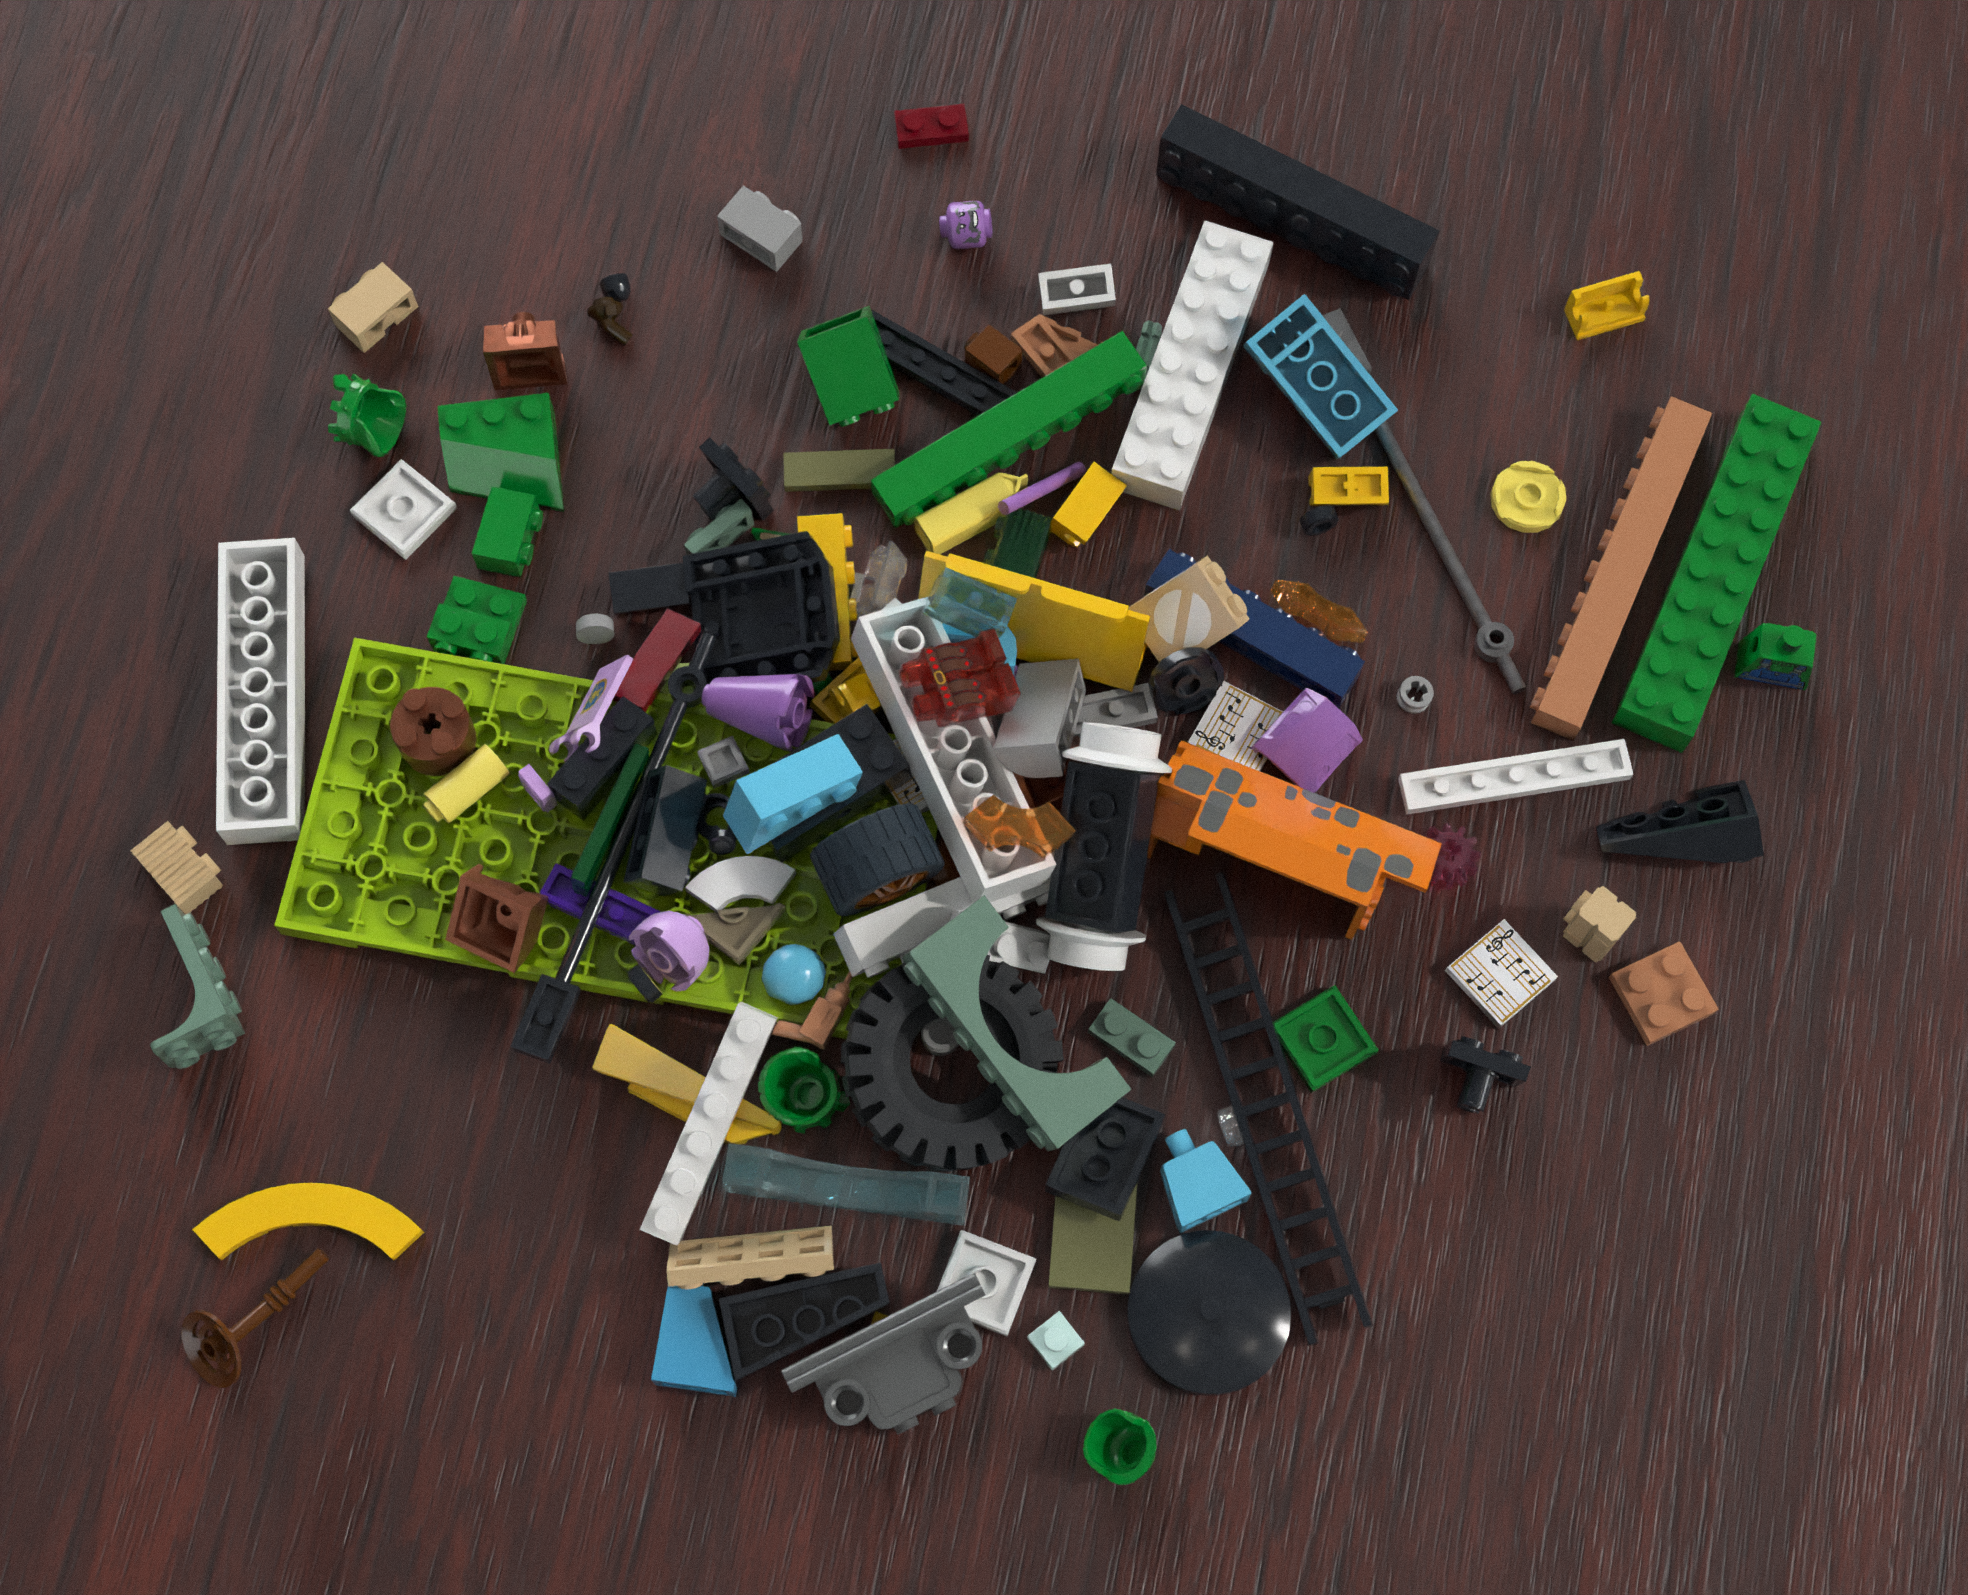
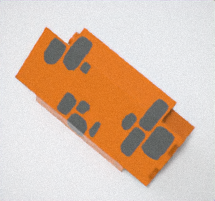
M1182 740L1177 747L1175 755L1172 756L1168 763L1172 768V773H1164L1158 781L1147 858H1151L1158 839L1199 855L1203 844L1353 903L1357 905V908L1345 935L1346 938L1351 940L1357 929L1365 931L1383 892V884L1386 877L1426 893L1442 844Z

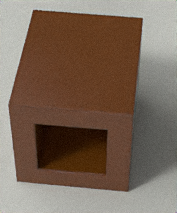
M990 324L981 333H973L964 346L965 363L1003 385L1022 367L1023 349Z

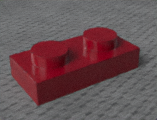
M964 103L894 111L899 149L969 142Z

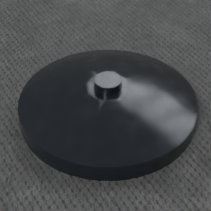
M1204 1230L1189 1232L1172 1238L1149 1255L1138 1270L1131 1286L1127 1306V1320L1131 1339L1137 1353L1158 1378L1186 1393L1202 1396H1220L1234 1393L1250 1386L1264 1376L1274 1365L1288 1338L1291 1323V1305L1289 1294L1280 1272L1264 1252L1249 1241L1236 1235L1221 1231Z

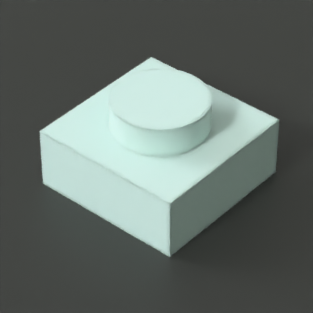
M1060 1311L1027 1336V1339L1052 1371L1085 1344Z

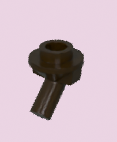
M602 297L594 300L593 305L587 309V315L597 322L598 328L602 327L622 345L625 346L633 336L632 333L615 321L623 311V304L621 302L614 301L612 297Z

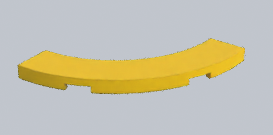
M323 1183L287 1184L246 1195L214 1212L192 1229L220 1260L226 1258L245 1243L268 1233V1231L287 1226L313 1225L341 1228L370 1241L393 1260L398 1258L424 1233L405 1214L373 1195L349 1187Z

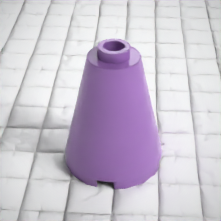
M802 674L716 677L710 684L704 687L702 705L706 707L708 715L775 747L791 752L793 751L792 746H801L808 733L813 710L806 709L807 697L814 698V688L812 680L807 675Z

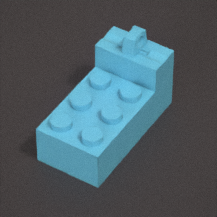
M1305 294L1243 345L1262 371L1272 378L1336 459L1342 457L1398 411Z

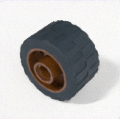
M912 803L891 806L860 818L822 840L812 849L810 859L836 914L840 916L865 912L901 897L936 876L943 869L945 863L918 806Z

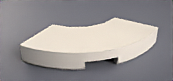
M759 856L735 857L706 868L693 878L685 889L686 892L715 912L722 910L729 903L743 898H756L774 904L796 875V870L770 858Z

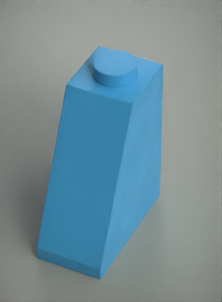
M703 1285L695 1289H681L678 1286L667 1287L651 1377L652 1382L658 1386L736 1397L737 1385L710 1288Z

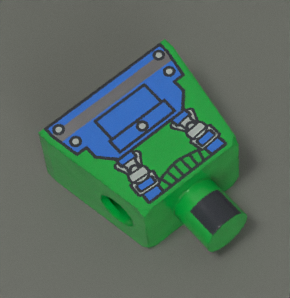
M1762 623L1739 641L1734 677L1805 691L1813 668L1816 633L1803 630L1796 625L1787 627Z

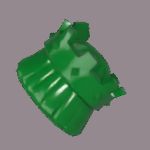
M345 374L334 375L332 378L334 389L344 392L341 401L332 400L330 406L331 410L337 412V423H329L328 433L338 435L334 436L333 442H347L349 446L352 444L362 446L374 457H384L392 450L402 431L407 411L406 399L398 391L379 388L377 384L371 383L369 378L363 380L357 374H352L351 379L353 381H351Z
M794 1047L780 1051L778 1054L770 1057V1060L766 1062L763 1070H761L758 1092L761 1094L759 1098L766 1112L777 1121L792 1126L798 1133H805V1129L819 1125L826 1128L832 1123L830 1117L835 1110L844 1112L850 1105L849 1098L846 1097L844 1091L840 1090L838 1083L840 1075L837 1071L823 1064L818 1054L807 1048Z

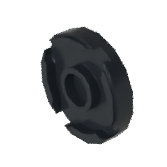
M1188 647L1175 651L1161 660L1152 671L1148 682L1149 692L1160 710L1165 712L1167 710L1175 711L1176 714H1187L1201 709L1213 700L1217 695L1215 690L1219 684L1222 687L1224 682V670L1213 652L1202 647Z

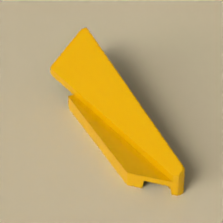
M610 1024L605 1032L592 1067L598 1073L630 1083L628 1086L629 1093L684 1122H687L706 1078L613 1024ZM742 1099L724 1143L735 1147L745 1144L748 1140L770 1133L772 1135L779 1134L782 1129L781 1121H777L766 1111Z

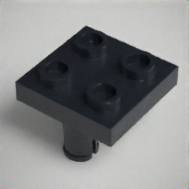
M709 437L699 446L716 474L692 496L712 521L715 520L720 510L728 505L733 506L740 499L762 520L766 519L774 511L767 500L771 494L763 486V481L749 467L745 469L738 461L739 457L726 443L723 442L718 446Z
M1461 1036L1460 1040H1452L1444 1046L1440 1061L1462 1068L1467 1073L1456 1107L1479 1114V1111L1484 1112L1494 1080L1516 1087L1526 1082L1531 1066L1521 1063L1523 1057L1518 1054L1501 1049L1499 1053H1491L1483 1050L1484 1043Z

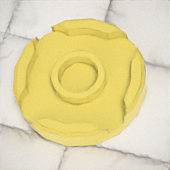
M1519 461L1512 464L1497 476L1491 491V505L1497 518L1507 527L1522 533H1538L1550 528L1560 518L1566 503V491L1562 480L1559 481L1551 468L1535 461Z

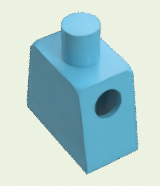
M1186 1129L1180 1130L1165 1139L1174 1159L1164 1163L1160 1173L1179 1233L1248 1201L1251 1195L1250 1189L1215 1142L1210 1141L1195 1148Z

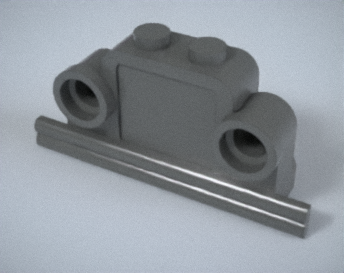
M973 1273L781 1371L792 1393L815 1382L824 1400L826 1413L835 1423L843 1426H852L860 1423L868 1414L873 1425L880 1429L894 1428L896 1434L899 1435L919 1424L917 1416L931 1409L934 1416L956 1406L954 1397L961 1392L963 1387V1378L959 1369H966L974 1365L980 1358L983 1348L981 1336L975 1329L964 1306L986 1296L976 1274Z

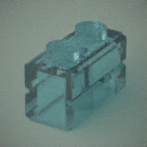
M945 567L934 581L922 614L993 645L1005 632L1017 598L1003 592L997 593V589Z

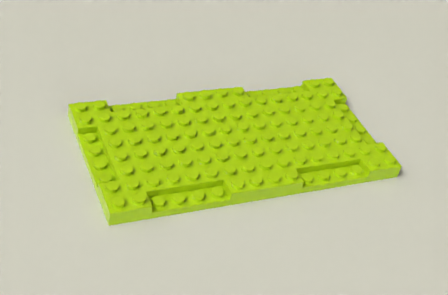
M354 638L274 925L281 935L351 948H358V945L491 969L507 972L510 977L539 982L542 974L555 978L579 919L549 905H546L537 942L515 973L445 940L460 876L477 864L483 865V875L513 883L527 892L540 893L555 863L572 871L574 870L613 787L587 818L582 821L558 802V805L548 813L544 812L522 786L518 777V771L530 764L548 786L547 783L564 765V759L568 755V749L562 744L559 745V750L555 754L549 752V747L554 740L567 733L594 680ZM439 687L457 695L463 701L476 731V745L473 753L486 744L499 757L510 773L449 824L444 819L437 823L422 805L427 801L423 793L447 774L430 776L415 771L402 757L391 735L390 722L393 711L403 698V695L413 688ZM659 692L646 711L654 719L658 733L647 746L649 748V757L673 703L670 694ZM613 701L611 702V704H610L609 708L607 709V711H606L604 717H605V716L609 713V711L615 706L616 702H613ZM700 703L695 707L687 708L663 766L668 765L706 779L707 783L704 792L706 795L720 793L730 798L736 780L771 765L790 752L775 747L708 715L706 707ZM811 720L808 733L802 744L828 729L834 723ZM888 733L892 741L897 739L895 734ZM581 735L578 746L587 738L586 735ZM733 736L749 768V773L714 789L697 751ZM892 794L887 795L784 861V864L796 870V875L774 904L756 898H743L729 903L723 908H755L781 903L786 909L740 966L708 942L709 959L701 975L685 991L671 990L675 984L670 983L664 977L661 984L653 980L663 993L653 1003L663 1005L664 1002L734 1014L738 1003L743 1002L778 1017L777 1023L779 1020L803 1025L817 998L821 997L824 999L829 988L834 989L837 983L843 982L850 971L833 934L844 924L926 891L927 882L901 897L871 910L855 915L840 916L836 914L810 859L812 849L832 833L867 815L898 805ZM715 808L711 810L706 818L707 824L711 826L717 825L721 830H728V823L723 817L725 809ZM928 810L921 814L936 842L938 827L931 811ZM698 832L697 844L691 851L688 865L690 877L686 886L700 872L726 859L742 856H759L777 861L779 859L768 843L746 854L738 840H736L734 851L727 855H718L709 849V841ZM632 837L611 889L661 912L674 911L684 915L715 912L686 892L685 887L683 892L661 896L623 883L633 840ZM594 927L570 984L579 986L580 990L648 1002L627 976V972L638 964L631 952L635 945ZM792 944L803 945L816 952L821 957L826 971L823 987L810 1001L795 1005H789L770 997L761 979L764 963L771 954L785 945ZM900 958L888 962L889 969L876 976L867 978L864 972L851 979L849 983L850 993L848 995L850 1001L832 1035L833 1037L847 1039L849 1031L845 1029L852 1012L862 1002L860 999L874 983L878 982L886 973L902 964Z

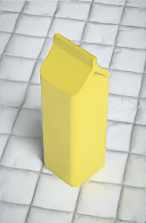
M1006 473L992 475L916 516L915 531L929 552L942 554L1014 515L1016 510L1008 515H1003L998 508V503L1027 488L1028 476L1024 474L1018 477Z

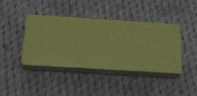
M894 449L784 453L785 492L872 489L871 479L895 466Z

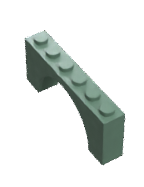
M984 895L904 955L902 959L906 965L903 968L909 979L916 986L921 984L931 996L928 1002L934 1012L942 1019L946 1017L955 1028L953 1036L959 1045L966 1051L971 1049L980 1061L977 1067L984 1078L991 1084L996 1082L1005 1094L1002 1096L1005 1106L1013 1115L1018 1116L1020 1114L1029 1128L1026 1131L1034 1144L1040 1149L1045 1147L1047 1151H1052L1061 1147L1132 1089L1108 1057L1094 1062L1081 1071L1049 1073L1020 1063L996 1042L985 1023L981 1011L979 979L988 951L998 937L1009 927Z

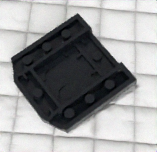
M808 531L683 556L685 592L691 595L693 620L701 624V632L695 639V649L703 633L710 634L716 638L714 647L703 670L707 684H710L716 677L784 674L807 675L812 680V683L826 680L840 642L834 570Z

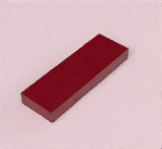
M667 609L633 657V661L612 701L617 703L624 696L646 712L701 632V624Z

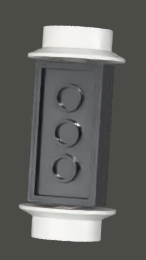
M1083 722L1079 746L1062 751L1063 757L1077 761H1069L1054 854L1056 866L1051 874L1045 917H1040L1036 920V924L1050 933L1047 958L1050 960L1088 969L1121 971L1125 969L1128 946L1146 940L1145 934L1136 931V924L1160 774L1155 773H1172V768L1158 758L1161 734L1117 725Z

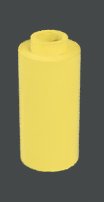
M484 744L423 793L427 801L422 805L437 823L444 819L449 824L510 773L499 757Z

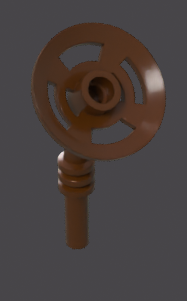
M318 1248L285 1280L279 1279L277 1281L278 1287L273 1285L270 1288L271 1293H264V1300L229 1329L210 1312L196 1310L188 1314L182 1323L181 1338L185 1353L196 1372L215 1387L226 1388L234 1384L241 1373V1357L237 1343L275 1311L281 1312L283 1310L282 1304L287 1306L290 1303L289 1298L295 1299L297 1297L296 1291L330 1260L329 1257ZM202 1320L205 1324L201 1326L199 1335H196L197 1324ZM209 1329L213 1333L210 1336H208ZM205 1357L210 1361L218 1363L217 1370L209 1364ZM234 1364L233 1371L230 1373L229 1367Z

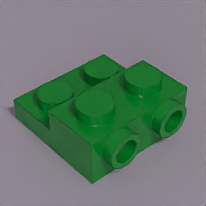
M453 576L443 604H438L427 634L431 648L438 653L505 664L527 602L526 595Z

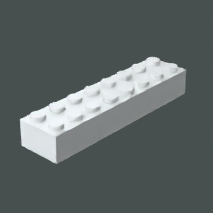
M1204 221L1112 467L1111 474L1127 485L1123 491L1124 493L1180 511L1266 274L1274 242Z
M295 538L218 543L216 831L227 845L298 840L305 817L304 554Z
M929 596L858 617L851 641L972 902L974 903L984 895L989 902H993L1045 884L1056 866L1055 860L1013 772L1006 768L995 754L996 736L980 703H968L947 709L923 648L933 646L934 650L940 647L952 646ZM948 657V658H945V659L940 660L939 663L942 662V661L948 660V659H953V658H958V657ZM961 669L944 674L947 683L958 679H968L965 671ZM972 690L959 691V692H956V693L952 694V696H954V695H956V694H959V693H962V692H974V690H973V691H972Z

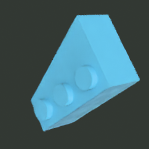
M839 734L736 780L723 817L746 854H749L832 803H839L850 798L857 790L856 786L863 771Z

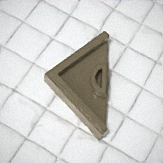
M777 903L772 906L740 907L717 910L718 912L685 915L697 919L704 928L707 941L740 966L786 909L783 904Z

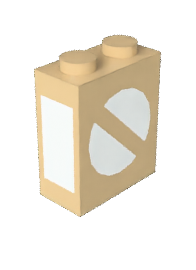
M1208 555L1128 608V610L1151 616L1145 642L1159 663L1173 652L1188 647L1207 649L1239 629L1249 620L1246 614L1247 608L1240 596L1231 592L1225 583L1226 576L1222 568L1216 562H1212Z

